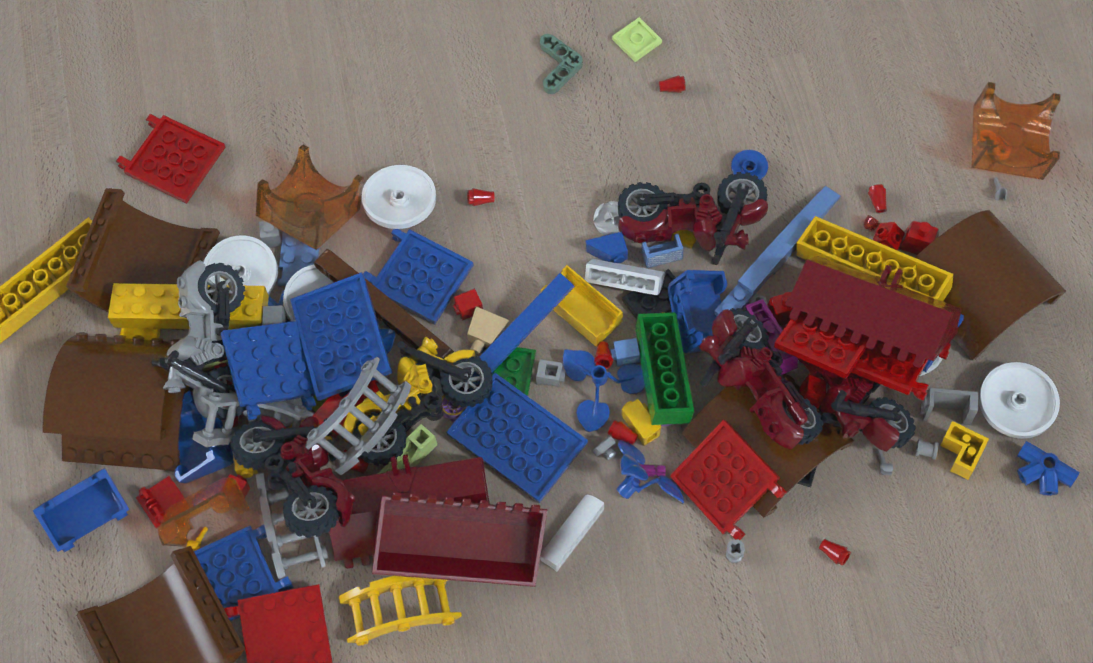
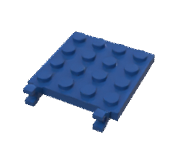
M393 229L391 232L393 235L392 240L400 242L377 277L367 271L363 275L365 279L397 305L435 325L474 266V263L410 229L407 233L400 229Z
M296 321L224 330L221 332L240 407H246L248 420L257 419V416L261 414L258 407L259 404L301 398L302 406L306 407V410L311 411L312 407L316 406V402L312 397L315 395Z
M264 524L254 530L251 526L245 527L194 551L223 608L238 606V600L287 591L294 588L288 576L278 582H275L257 541L258 539L267 538ZM240 616L231 617L229 620L231 622Z

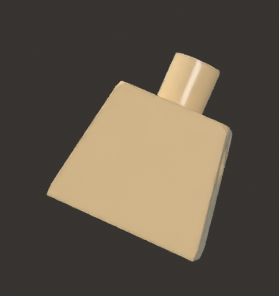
M476 307L467 334L468 341L473 343L470 350H475V355L479 356L483 348L487 349L510 325L509 320Z

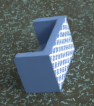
M674 234V241L651 247H647L646 242H642L641 253L646 268L682 260L684 249L679 234Z

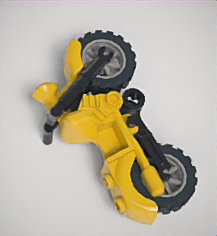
M425 337L422 345L417 350L406 346L403 341H399L397 346L402 356L398 363L397 381L398 385L407 381L411 385L410 392L404 405H399L396 410L397 418L375 445L377 450L372 449L369 453L364 451L359 458L364 459L368 464L373 463L374 466H379V464H383V466L388 465V462H391V457L395 456L397 459L398 456L403 454V449L406 447L405 432L422 418H427L431 421L441 419L443 416L442 398L437 393V389L432 381L433 377L440 379L442 393L448 401H452L453 405H461V407L466 408V406L474 407L478 403H483L484 399L488 398L490 391H492V371L486 361H482L478 356L475 357V350H459L442 359L435 356L438 354L436 350L438 346L432 338ZM474 371L479 375L478 377L471 378ZM481 381L478 387L472 382ZM380 391L376 392L387 403L391 394L384 396ZM366 398L363 403L356 406L372 421H376L382 412V409L369 398ZM349 412L346 415L344 428L360 439L366 434L368 427Z

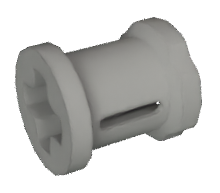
M918 439L915 456L923 455L932 457L935 460L939 442L929 443Z
M731 540L728 543L726 558L729 562L738 563L743 559L745 552L743 542Z

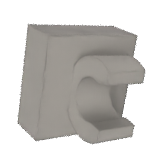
M610 436L592 449L596 456L603 453L605 458L609 460L616 455V452L611 447L616 442Z

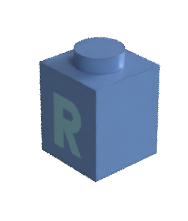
M636 338L613 342V349H610L613 360H616L617 367L640 363V353Z

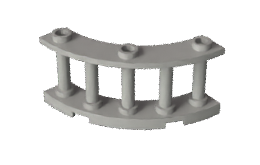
M378 357L363 364L360 376L348 396L340 401L339 407L325 422L316 429H312L307 436V449L318 443L337 458L338 463L335 471L340 475L359 462L358 457L364 451L369 453L385 435L398 416L395 413L399 405H404L411 389V385L407 381L400 385H394L376 369L380 361ZM372 377L390 391L391 395L387 403L367 387ZM362 394L382 409L376 421H372L354 406ZM349 412L368 427V431L360 439L356 438L339 424ZM332 430H335L353 446L348 451L342 453L324 437Z
M212 392L210 395L201 396L200 400L210 405L205 428L194 432L193 440L205 447L228 445L237 430L232 428L236 408L240 406L237 394ZM285 401L258 405L260 408L274 410L273 417L279 421L281 413L293 417L292 428H299L303 419L313 416V413L306 410V407ZM229 406L225 426L213 429L217 408ZM257 419L248 420V424H250L249 422H252V421H255V422H256Z
M264 473L256 474L257 489L261 494L259 501L268 542H273L271 545L273 554L271 555L278 579L286 577V569L289 566L320 559L321 566L326 567L327 549L326 546L322 547L320 537H316V535L314 540L317 551L290 558L282 557L280 547L283 544L305 539L306 537L303 535L302 537L297 536L296 533L284 536L277 535L275 525L285 519L283 513H272L271 505L274 502L285 500L288 494L286 491L276 494L269 493L272 489L269 486L268 479H265Z

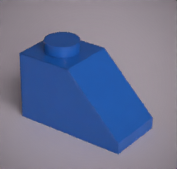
M622 232L586 240V252L603 261L619 264L628 260V249Z

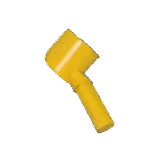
M204 527L196 541L188 540L186 547L191 546L193 551L200 549L202 538L208 531V528Z

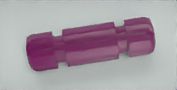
M640 465L647 472L648 477L666 475V467L664 465H657V467H654V465Z

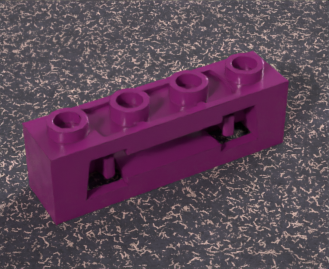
M761 299L746 305V311L751 315H755L756 319L763 323V328L767 330L766 334L769 336L766 348L776 351L781 355L783 363L780 366L783 370L781 375L797 369V357L774 348V343L783 330L764 300Z

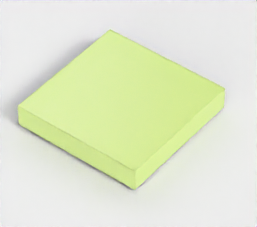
M640 17L612 36V40L634 62L662 43V39Z

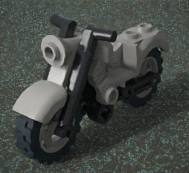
M200 260L189 266L182 276L177 279V287L179 288L178 306L181 308L179 316L187 318L190 329L188 335L172 345L164 358H154L151 363L153 366H159L169 371L168 381L163 389L168 390V393L181 392L180 389L186 388L184 384L194 388L193 399L199 413L204 418H207L210 405L201 401V396L210 395L212 392L233 393L235 390L229 366L216 368L209 371L208 374L201 370L207 364L227 360L221 332L229 330L230 312L235 311L241 305L240 302L244 300L245 295H243V292L245 291V286L242 283L244 282L243 278H240L239 272L233 270L232 266L224 265V263H213L205 266L203 261ZM215 276V284L209 279L210 277ZM226 380H228V381L231 382L232 384H231V385H227ZM237 406L235 417L240 416L242 412L246 411V407ZM218 407L216 418L225 420L228 407Z

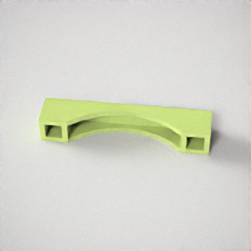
M422 424L406 438V447L403 449V454L397 457L398 469L405 468L403 455L408 454L410 467H416L437 446L435 436ZM389 462V464L386 465L378 474L391 471V462Z

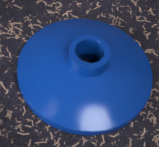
M743 150L734 156L731 169L733 174H736V172L744 174L748 172L752 176H758V179L761 180L767 174L768 161L758 151Z

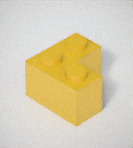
M952 421L940 445L958 454L950 471L969 480L989 438Z

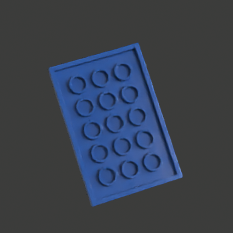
M362 272L290 299L318 401L352 389L360 376L363 364L376 357L380 359L376 369L384 376L392 374L371 297Z
M494 373L492 376V391H490L489 397L485 398L483 403H478L474 407L467 406L446 433L475 456L483 457V462L540 503L585 447L588 440L498 374Z

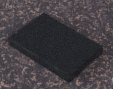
M669 269L664 271V281L658 295L632 291L622 297V301L636 319L638 314L670 313L672 311L668 296V286L676 277Z

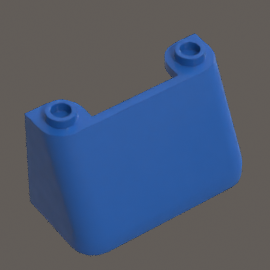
M686 270L669 283L668 296L672 313L677 315L684 353L702 352L699 348L702 340L707 336H713L712 324L717 317L714 315V311L722 303L720 294L727 287L724 271Z
M191 391L184 394L179 429L181 465L175 468L176 479L179 483L184 484L219 471L234 463L230 442L228 445L205 447L193 440L194 432L205 428L207 418H204L197 410L193 399V392ZM215 418L213 429L222 428V421L219 418Z
M103 468L36 507L33 512L57 552L61 550L66 552L75 547L73 543L96 528L115 518L119 521L128 515L127 511L130 509L106 468Z

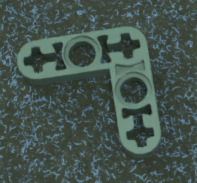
M544 34L540 38L541 49L560 64L543 80V89L547 94H555L582 68L583 59L580 54L555 36ZM558 50L566 51L564 55H558L556 52ZM560 71H566L568 73L564 77L558 75Z

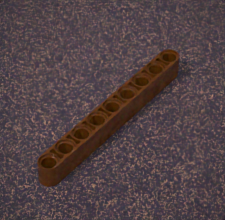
M326 249L314 261L315 267L334 283L359 274L329 249ZM365 279L375 315L386 326L394 330L397 335L416 350L422 345L423 339L428 337L429 339L432 338L438 346L436 349L438 354L435 356L445 359V357L454 352L447 344Z

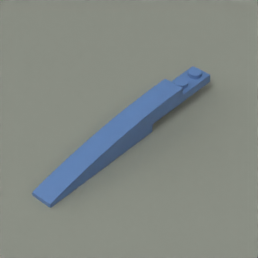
M825 186L742 275L735 288L716 308L714 315L718 316L724 309L730 310L734 308L736 310L741 308L743 310L772 274L775 275L797 249V241L813 218L816 216L823 219L841 196Z

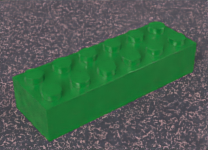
M676 313L638 314L635 331L651 425L689 424L692 420L694 407Z

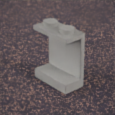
M930 388L924 401L920 404V414H923V421L928 420L933 408L963 410V425L971 426L978 412V392Z

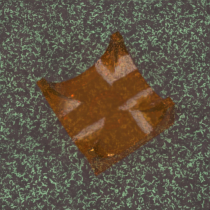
M988 82L973 105L971 168L1044 180L1060 159V152H1050L1049 147L1051 123L1057 105L1060 102V94L1053 93L1049 98L1037 103L1014 104L1000 99L994 92L995 83Z
M303 144L298 149L297 158L291 171L280 185L270 190L267 181L262 179L258 182L256 216L317 250L360 210L364 178L357 175L353 178L350 186H338L329 182L316 170L310 158L309 147Z

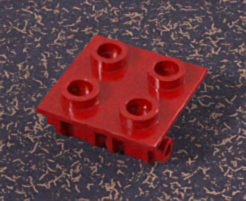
M170 476L149 489L142 487L139 490V496L136 497L156 529L190 507Z

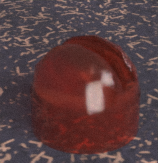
M870 215L864 221V227L869 231L876 230L880 224L877 219Z

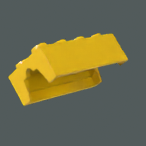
M566 265L562 269L561 274L575 287L553 310L597 347L599 342H602L623 322V312ZM545 285L541 289V292L547 287V285Z

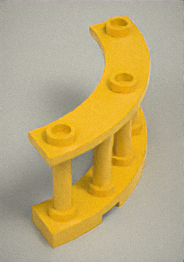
M390 576L369 582L370 587L360 590L358 586L339 596L340 604H349L352 607L357 633L349 637L347 643H356L358 646L368 644L371 639L397 630L403 632L409 630L410 627L428 624H443V626L454 624V620L462 617L461 612H450L445 589L446 582L449 580ZM425 585L437 587L442 613H429L424 590ZM402 588H416L421 615L406 618L401 595ZM390 591L393 593L398 620L383 624L378 597L380 594ZM370 599L375 627L364 630L360 604L362 601Z

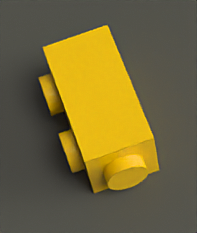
M636 399L635 401L627 402L623 406L622 418L631 430L638 434V439L643 446L660 436L661 425H651L649 408L645 403H641L639 399Z

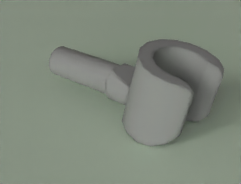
M995 177L993 179L996 185L995 200L999 201V197L1006 200L1008 191L1000 185L998 178Z
M877 449L881 464L880 473L882 475H892L893 464L886 463L882 450Z

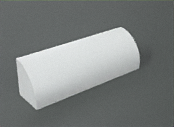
M592 259L586 264L585 280L588 283L653 295L660 293L665 272L596 259Z
M585 495L543 549L540 560L557 572L604 511V502L594 496Z

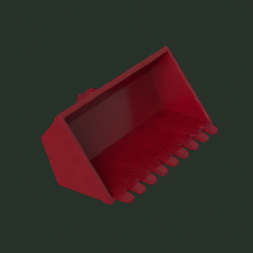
M819 256L806 260L794 289L785 304L793 308L789 315V318L796 321L801 311L807 313L808 315L804 321L807 326H812L816 317L823 319L820 325V330L823 332H827L832 323L838 325L835 332L836 337L842 338L846 330L849 329L854 331L850 341L858 344L862 335L868 336L866 348L870 350L875 348L878 341L884 342L885 344L881 351L883 355L889 356L893 347H897L900 349L897 359L905 362L909 352L916 355L913 365L917 368L922 367L925 358L934 361L956 336L962 308L904 288L903 285L899 284L903 270L898 269L893 281H889L887 279L891 273L892 266L886 265L882 276L874 277Z
M407 454L403 455L405 468L398 469L397 459L394 456L391 457V471L342 480L346 489L353 493L355 502H353V510L348 524L345 527H341L338 520L336 521V526L329 531L334 560H344L345 568L347 569L354 567L353 558L360 557L363 566L370 565V556L373 555L377 510L382 495L392 496V493L396 492L401 493V497L418 494L419 498L427 499L428 496H436V500L453 497L454 501L459 502L462 499H471V503H479L480 500L489 501L483 457L424 467H410Z
M396 492L392 493V496L382 495L376 517L372 574L536 587L548 509H540V505H532L530 508L523 507L522 503L506 506V502H497L496 505L489 504L487 500L471 503V499H462L459 502L454 501L453 497L436 500V496H428L427 499L419 498L418 494L401 497V493Z

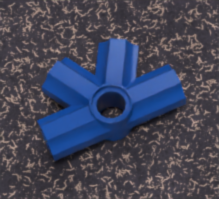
M1028 441L1024 443L1017 457L1029 463L1017 470L1020 480L1025 485H1028L1039 479V494L1057 495L1058 481L1071 488L1080 473L1060 461L1055 454L1046 453ZM1044 461H1050L1053 467H1046Z

